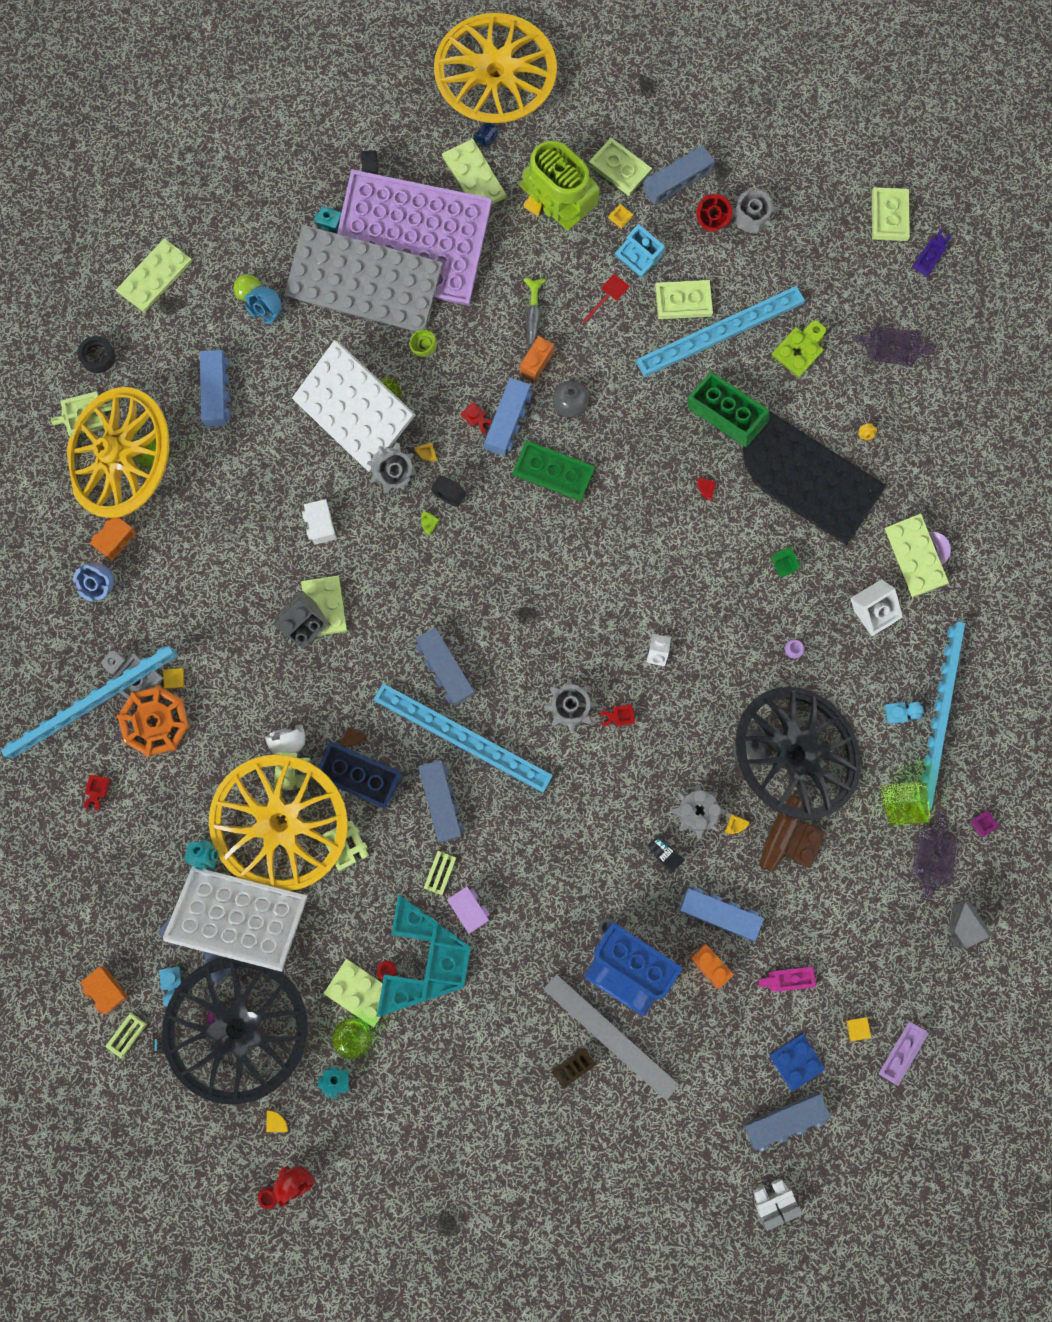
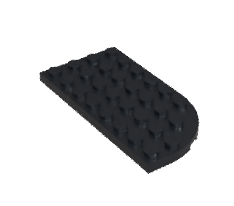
M770 412L769 422L747 447L743 446L742 455L745 468L752 481L764 493L845 545L849 543L886 487L881 481Z

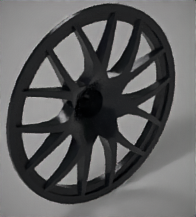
M780 687L759 695L742 713L735 738L737 761L746 782L766 805L792 818L818 819L838 811L848 802L859 781L861 768L860 751L851 726L833 704L822 696L806 689ZM790 699L788 716L773 701ZM796 700L811 705L809 721L804 732H801L797 726ZM768 704L775 712L784 729L783 735H780L756 713L761 707ZM818 709L830 720L816 728ZM752 718L767 736H746ZM832 723L836 726L843 739L838 743L828 746L815 744L817 735ZM746 741L761 742L773 746L777 755L773 758L748 759ZM845 745L847 761L830 751ZM818 760H829L846 767L847 774L844 783L824 770ZM750 765H774L762 784L758 782ZM781 768H784L790 777L788 786L779 801L765 790V787ZM805 774L809 775L816 783L824 801L823 806L810 808L804 779ZM825 781L841 789L831 801L829 800ZM795 786L804 808H797L784 803Z
M224 957L208 962L194 970L174 991L163 1020V1047L167 1061L175 1076L191 1092L201 1098L220 1104H244L274 1092L291 1076L299 1064L306 1046L308 1020L300 992L286 974L274 969ZM235 967L259 971L243 994L241 993ZM227 968L231 969L234 986V1003L231 1008L223 1006L217 996L211 978L212 973ZM264 973L275 980L279 987L257 1011H249L247 1006L249 995ZM205 977L207 978L212 1003L189 994V991ZM283 988L294 1010L265 1013ZM185 997L211 1011L215 1022L211 1025H201L177 1017ZM286 1015L296 1016V1036H270L262 1034L258 1029L262 1020ZM176 1022L201 1032L179 1045L176 1044ZM239 1022L242 1023L243 1031L235 1033L233 1025H237ZM207 1037L216 1040L214 1050L192 1067L186 1068L178 1049ZM295 1040L292 1052L286 1063L282 1061L267 1043ZM252 1045L259 1046L282 1067L267 1082L256 1070L248 1055L249 1047ZM230 1051L236 1057L234 1092L213 1088L220 1062L223 1056ZM214 1058L208 1086L193 1076L191 1071ZM243 1064L262 1085L253 1089L239 1091Z

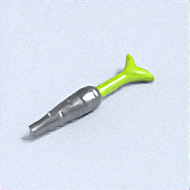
M524 278L523 281L531 289L530 306L526 311L528 347H532L536 339L541 315L540 308L537 306L538 290L546 280L538 279L533 281L529 278Z

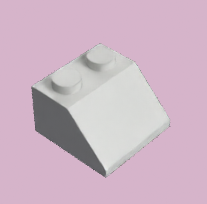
M882 579L850 598L855 613L871 636L903 618L895 588Z

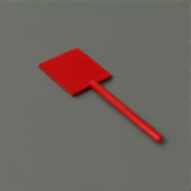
M613 274L600 288L607 294L585 317L583 323L589 320L609 296L618 301L630 285Z

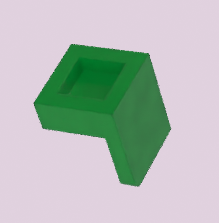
M791 547L774 553L770 558L780 578L792 574L800 568V564Z

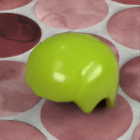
M240 275L234 282L233 292L235 297L247 302L246 299L244 300V297L255 287L261 286V283L253 275Z
M418 330L412 335L409 346L415 355L422 358L428 357L435 352L437 340L431 331Z

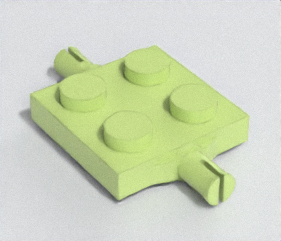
M97 391L61 400V416L51 418L52 425L64 423L67 427L68 435H74L76 429H73L78 417L86 406L99 396ZM112 402L103 404L98 408L105 414V412L112 410ZM95 411L85 422V425L91 431L104 428L100 417Z

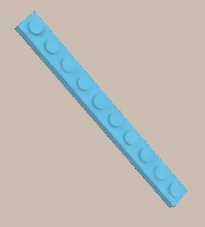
M797 286L640 357L636 360V363L643 376L647 377L803 305L805 300Z
M956 622L950 626L947 637L950 640L944 650V655L947 657L946 662L941 667L943 679L939 682L937 688L940 695L934 704V710L937 711L936 717H933L931 721L933 733L927 742V747H930L929 755L927 754L924 759L926 772L921 776L920 783L923 785V788L917 797L919 809L926 811L932 809L965 627V623Z
M169 646L157 650V654L142 659L139 665L126 669L123 675L118 678L110 679L104 687L92 690L86 698L78 699L70 708L60 710L54 718L42 721L38 728L28 730L20 739L7 743L6 747L1 750L3 756L12 759L179 655L175 649Z
M384 683L373 699L376 703L544 793L553 776Z

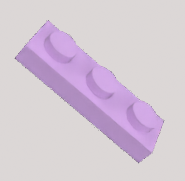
M909 1022L880 1070L879 1075L899 1086L929 1033Z

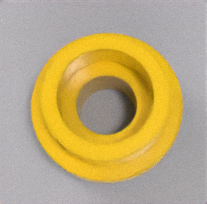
M865 424L859 429L860 439L871 440L877 434V428L873 424Z

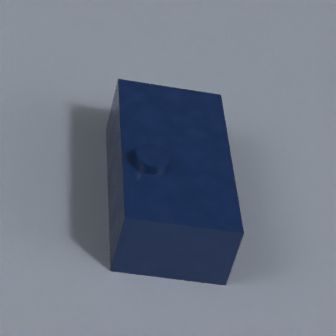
M329 741L318 766L337 788L384 809H389L404 775V772L332 741Z

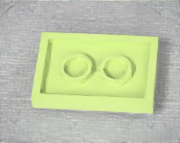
M612 138L594 155L588 165L628 196L652 172L650 166Z
M873 187L872 239L908 241L910 238L909 189Z
M710 280L655 284L658 319L712 317Z
M339 575L301 581L302 591L317 603L329 623L317 636L347 631Z
M346 959L323 994L373 1028L380 1019V1017H377L382 982Z

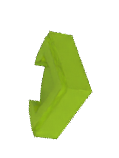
M424 510L421 515V525L424 532L430 536L440 520Z

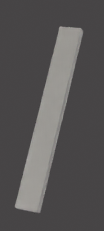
M557 974L543 989L666 1101L677 1089L679 1084Z

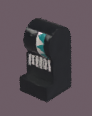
M659 835L647 845V848L670 874L685 861Z

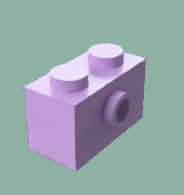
M465 887L447 899L468 934L487 923L489 921L487 917L490 914L484 905L479 906L476 901L479 897L473 888L469 890L468 887Z

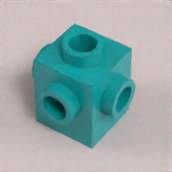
M322 206L314 219L317 229L337 234L342 213L334 208Z
M209 840L188 842L184 861L190 866H194L195 869L206 870V868L215 867L219 853Z
M335 1066L327 1067V1070H323L322 1076H318V1089H321V1094H326V1098H338L339 1094H347L349 1070H339V1067ZM330 1080H334L336 1084H331Z

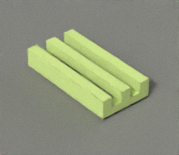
M438 851L424 889L443 895L456 857ZM440 856L444 857L440 869L438 871L437 877L435 879L433 887H430L429 885L434 875ZM447 859L451 860V862L449 864L440 890H438L436 888L440 881Z
M130 1012L105 1047L122 1059L148 1024L133 1012ZM131 1019H133L134 1023L131 1025V1027L120 1040V1042L117 1044V1046L113 1047L112 1045L114 1044V1042L126 1028ZM138 1024H140L138 1030L135 1032V1034L132 1036V1038L120 1052L119 1049L121 1048V1046L133 1032L135 1027Z

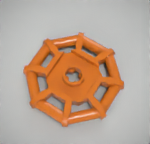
M158 684L155 687L135 692L131 691L129 698L116 716L119 720L123 736L122 742L149 758L152 755L177 750L178 744L191 725L188 722L183 703L185 700ZM153 695V701L143 703L140 699ZM160 696L171 701L172 704L168 707L166 704L159 702ZM136 703L138 705L137 711L133 716L128 715L132 706ZM177 708L180 722H174L172 710ZM152 715L158 718L155 727H153V724L148 723ZM127 720H132L134 732L131 734ZM173 726L179 727L171 740L168 735L172 731ZM137 736L144 738L147 741L146 746L136 741L135 738ZM164 739L166 744L153 747V741Z

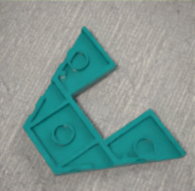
M398 894L391 935L430 942L424 981L384 975L377 1017L463 989L465 986L470 946L459 940L454 934L447 931L438 922Z

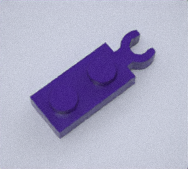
M940 230L935 238H931L912 267L927 277L946 250L947 246L945 244L951 238L950 234L947 238H942L943 230Z

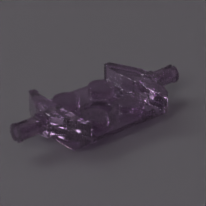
M877 323L868 336L854 335L853 342L864 343L869 359L912 367L919 355L921 356L923 353L934 355L936 351L935 347L923 345L921 335L917 329L914 332L879 327L880 323ZM893 343L898 349L892 351L889 349L888 344Z
M937 814L934 828L917 831L919 835L910 876L923 885L922 900L931 901L932 889L949 885L952 879L958 839L943 827L946 816L942 814ZM934 851L940 854V861L938 863L934 862L931 858V854Z

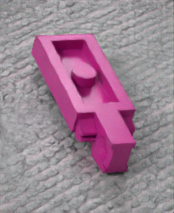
M814 967L773 971L768 973L769 978L758 979L759 987L770 986V990L775 992L816 987Z

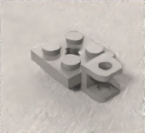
M110 651L101 663L109 673L114 675L113 678H118L123 675L126 669L139 665L142 659L134 653L127 659L120 653ZM153 671L142 678L139 685H131L121 691L120 694L128 699L131 691L135 692L155 687L162 682L164 677L157 671ZM149 696L140 699L144 703Z

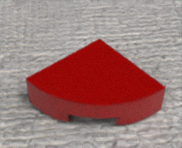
M698 477L697 487L704 498L711 501L716 482Z

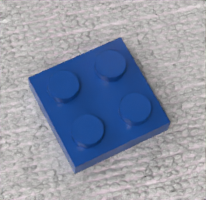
M800 1034L769 1054V1057L791 1092L826 1070L804 1034Z

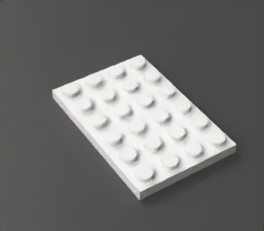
M335 340L292 397L301 408L368 472H371V466L367 462L371 461V458L379 451L378 447H391L415 417V414L344 346Z
M192 866L164 933L163 941L282 972L307 901V895L209 870H198Z

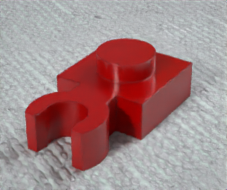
M474 402L460 414L473 428L479 425L480 431L483 434L487 433L486 429L483 428L484 425L487 424L491 427L492 421L484 419L486 413Z
M632 704L613 707V713L608 711L600 713V716L608 717V721L602 723L603 727L609 726L611 722H615L616 727L635 724Z
M89 775L84 794L90 796L84 802V808L89 809L90 804L94 802V810H100L101 803L99 800L100 798L106 799L111 779Z

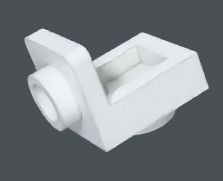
M652 633L647 663L661 666L666 665L671 637Z

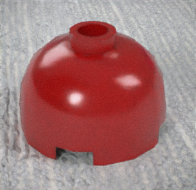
M718 193L704 196L696 207L697 221L708 231H719V229L729 224L732 217L730 202L725 196Z
M286 1166L278 1172L279 1177L274 1182L273 1194L280 1208L289 1205L288 1200L290 1198L291 1200L296 1197L299 1198L311 1189L316 1180L309 1170L302 1166H294L292 1168Z

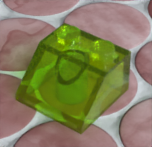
M916 781L880 785L882 805L891 826L931 823L927 783Z

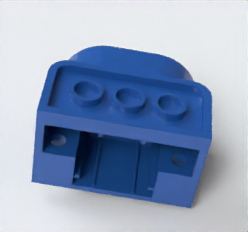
M610 922L594 949V959L585 971L584 978L639 1015L646 1016L655 1000L662 999L667 995L683 968L614 922Z

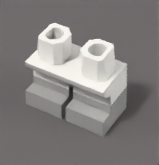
M777 1179L771 1183L775 1193L768 1196L764 1187L753 1191L756 1200L754 1204L762 1225L767 1231L784 1224L783 1220L788 1222L803 1215L792 1191L785 1185L782 1179Z

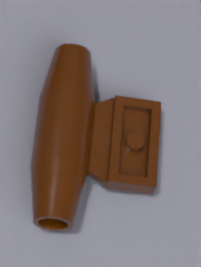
M792 794L785 802V804L793 807L804 808L801 798ZM778 813L765 841L759 866L774 873L787 854L790 860L811 868L826 832L810 824H800L801 819Z

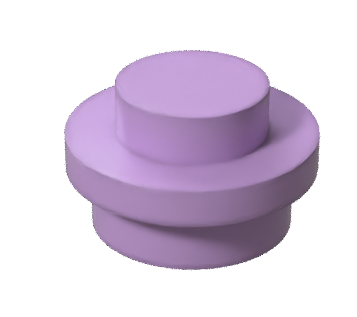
M790 640L785 645V653L790 658H799L804 653V646L799 640Z

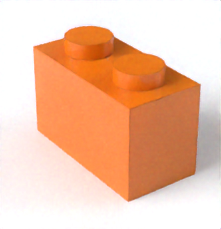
M538 336L520 364V374L536 382L554 353V344Z
M119 517L109 518L105 522L103 529L92 537L90 544L110 561H113L135 536L136 532Z
M706 944L699 947L689 957L693 964L717 989H720L734 975Z
M99 966L80 982L83 986V993L88 998L92 997L95 1001V1008L101 1014L112 1013L129 998L105 966Z

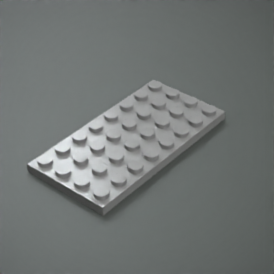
M302 225L284 296L416 332L426 329L443 263Z

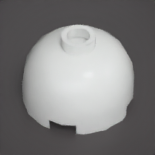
M296 725L295 730L280 729L270 733V736H265L270 751L277 755V752L296 753L300 751L305 745L306 740L303 726Z

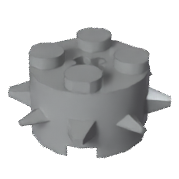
M749 188L740 197L734 196L737 205L732 209V215L738 228L757 234L766 225L773 226L770 216L778 211V207L771 204L772 200L768 193L761 190L756 192Z
M396 443L393 447L383 448L379 446V451L371 458V461L367 462L371 466L373 475L370 482H380L383 485L384 493H388L391 488H401L404 490L405 484L410 480L409 477L416 475V472L412 470L413 466L411 463V458L414 454L405 455L402 453L400 443Z
M568 679L566 686H562L560 689L550 688L553 695L552 702L544 705V708L552 711L554 717L553 726L560 723L563 726H568L570 732H574L576 725L582 722L591 723L588 713L590 708L597 706V703L590 701L587 694L588 685L580 688L577 685H573L571 680ZM568 702H572V705L575 707L569 709L566 705H568Z
M696 784L694 792L688 795L682 792L678 793L681 803L678 808L671 810V813L679 816V820L682 823L679 828L680 831L686 829L695 831L697 838L701 839L703 831L708 828L715 831L719 830L716 821L719 815L726 813V810L719 807L716 800L717 792L710 794L701 790L700 785ZM695 807H700L702 809L701 813L703 815H696L695 812L697 810Z

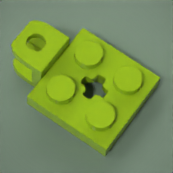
M817 320L812 321L803 332L795 327L771 355L800 378L823 352L824 349L818 344L822 341L826 328ZM794 349H800L802 355L794 356Z

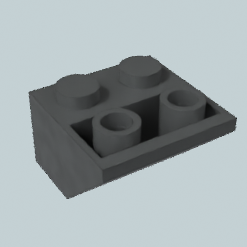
M301 590L276 614L273 625L303 649L329 623L317 603Z

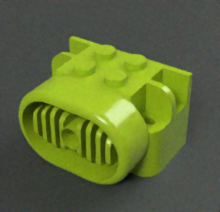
M545 141L533 150L530 166L523 171V180L518 185L529 196L533 194L531 198L537 203L541 201V207L548 217L552 216L562 227L569 231L598 205L599 187L589 176V169L585 162L565 144L559 141Z

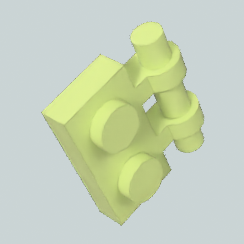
M353 821L348 822L347 838L352 837L356 847L350 849L347 841L345 842L343 851L335 863L338 871L356 863L354 855L357 853L360 854L362 859L369 856L366 850L367 845L365 842H362L358 834L360 831L358 827H355ZM337 828L323 834V836L334 842ZM326 845L328 851L330 852V850L332 849V847Z

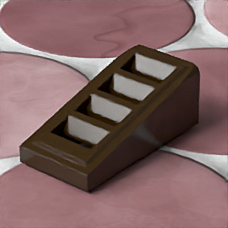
M583 1047L551 1072L564 1089L597 1064L585 1047ZM581 1055L587 1061V1066H584L579 1057ZM574 1060H576L579 1066L582 1068L580 1071H578L572 1063ZM567 1065L571 1067L575 1075L571 1076L566 1068ZM560 1070H563L568 1077L567 1081L559 1073Z

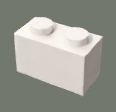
M326 499L304 504L305 511H302L304 522H308L309 528L306 529L308 539H312L314 545L335 540L336 535Z

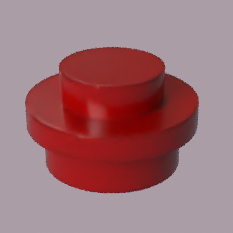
M383 961L377 967V975L381 980H383L384 975L396 976L397 967L391 961Z
M265 1187L258 1194V1203L264 1209H271L277 1204L273 1194V1187Z

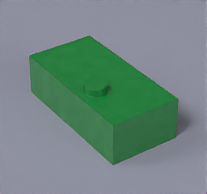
M711 371L687 397L688 408L744 447H747L769 422V409Z

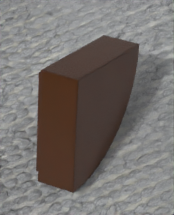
M349 727L339 744L345 747L355 746L362 743L366 736Z

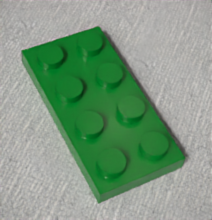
M526 440L512 475L581 502L595 466Z

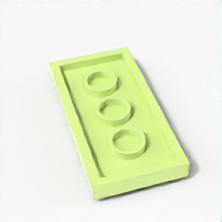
M473 139L442 153L444 161L463 193L492 198V204L506 198L505 191Z
M163 239L116 291L145 313L192 263V259L166 239Z
M921 514L885 528L912 597L949 584Z

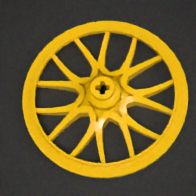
M485 13L460 22L445 35L435 55L434 74L439 91L447 103L456 111L468 118L481 122L505 123L531 114L545 102L556 80L557 62L549 40L532 23L510 14ZM489 26L487 40L475 29ZM493 26L510 27L505 45L497 50L492 42ZM514 29L527 35L512 43ZM469 32L481 45L483 54L474 53L457 40ZM532 40L541 49V51L518 59L511 58L520 47ZM453 45L463 54V56L446 58ZM544 56L547 72L530 63ZM445 64H465L475 69L472 72L446 78L444 75ZM528 72L544 76L546 79L540 90L518 79L515 75ZM467 82L457 98L447 85V83ZM477 84L486 85V89L474 109L460 102L472 87ZM500 87H507L513 93L519 106L518 110L508 113L502 112L497 93ZM517 88L537 94V96L523 107ZM491 94L499 114L479 111Z
M118 387L100 394L86 406L73 427L76 430L74 435L70 436L67 446V458L75 498L87 511L106 518L122 517L140 508L157 489L165 472L169 455V431L166 419L159 405L148 394L140 390ZM119 398H130L127 418L119 429ZM113 399L109 420L98 407ZM136 401L146 409L137 419ZM94 411L104 425L105 432L102 438H98L85 425V422ZM151 417L154 430L142 439L132 442L136 432ZM83 430L93 444L76 448L79 434ZM156 438V452L145 449ZM94 452L96 455L95 462L87 468L75 471V454ZM138 454L155 456L150 474L136 467L133 457ZM122 471L128 478L133 496L123 503L121 490ZM92 473L86 488L82 491L76 475ZM105 473L106 480L103 492L98 502L94 503L87 496ZM136 474L147 478L140 489ZM113 491L116 505L102 506Z
M265 755L241 764L230 772L219 785L210 807L209 830L212 844L218 850L220 860L237 878L287 891H294L315 883L335 865L346 842L348 819L346 807L339 790L321 769L297 757ZM284 766L275 790L262 771V767ZM288 767L307 773L297 797L290 803H286L282 798V786ZM256 769L269 798L268 805L260 804L246 790L240 778ZM310 777L319 782L327 792L326 794L302 801ZM235 783L248 805L225 801ZM329 797L336 816L317 821H304L299 816L301 809ZM223 806L252 814L257 822L254 825L244 827L222 825ZM282 815H284V816H285V821H287V822H283V823L281 824V823L279 822V820H280L279 817H281ZM337 820L334 842L312 829ZM223 830L247 835L230 850L225 841ZM298 834H305L332 847L322 863L300 846L297 842ZM254 837L263 838L264 847L247 868L232 854ZM279 844L287 850L294 878L275 879L274 854ZM266 854L269 878L250 871ZM296 854L317 867L302 876H298Z

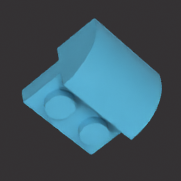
M638 224L626 237L627 240L616 251L615 256L639 277L643 278L651 267L659 262L665 252V246Z

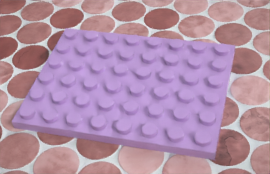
M351 169L337 234L442 262L443 266L434 299L469 306L491 210L492 198Z

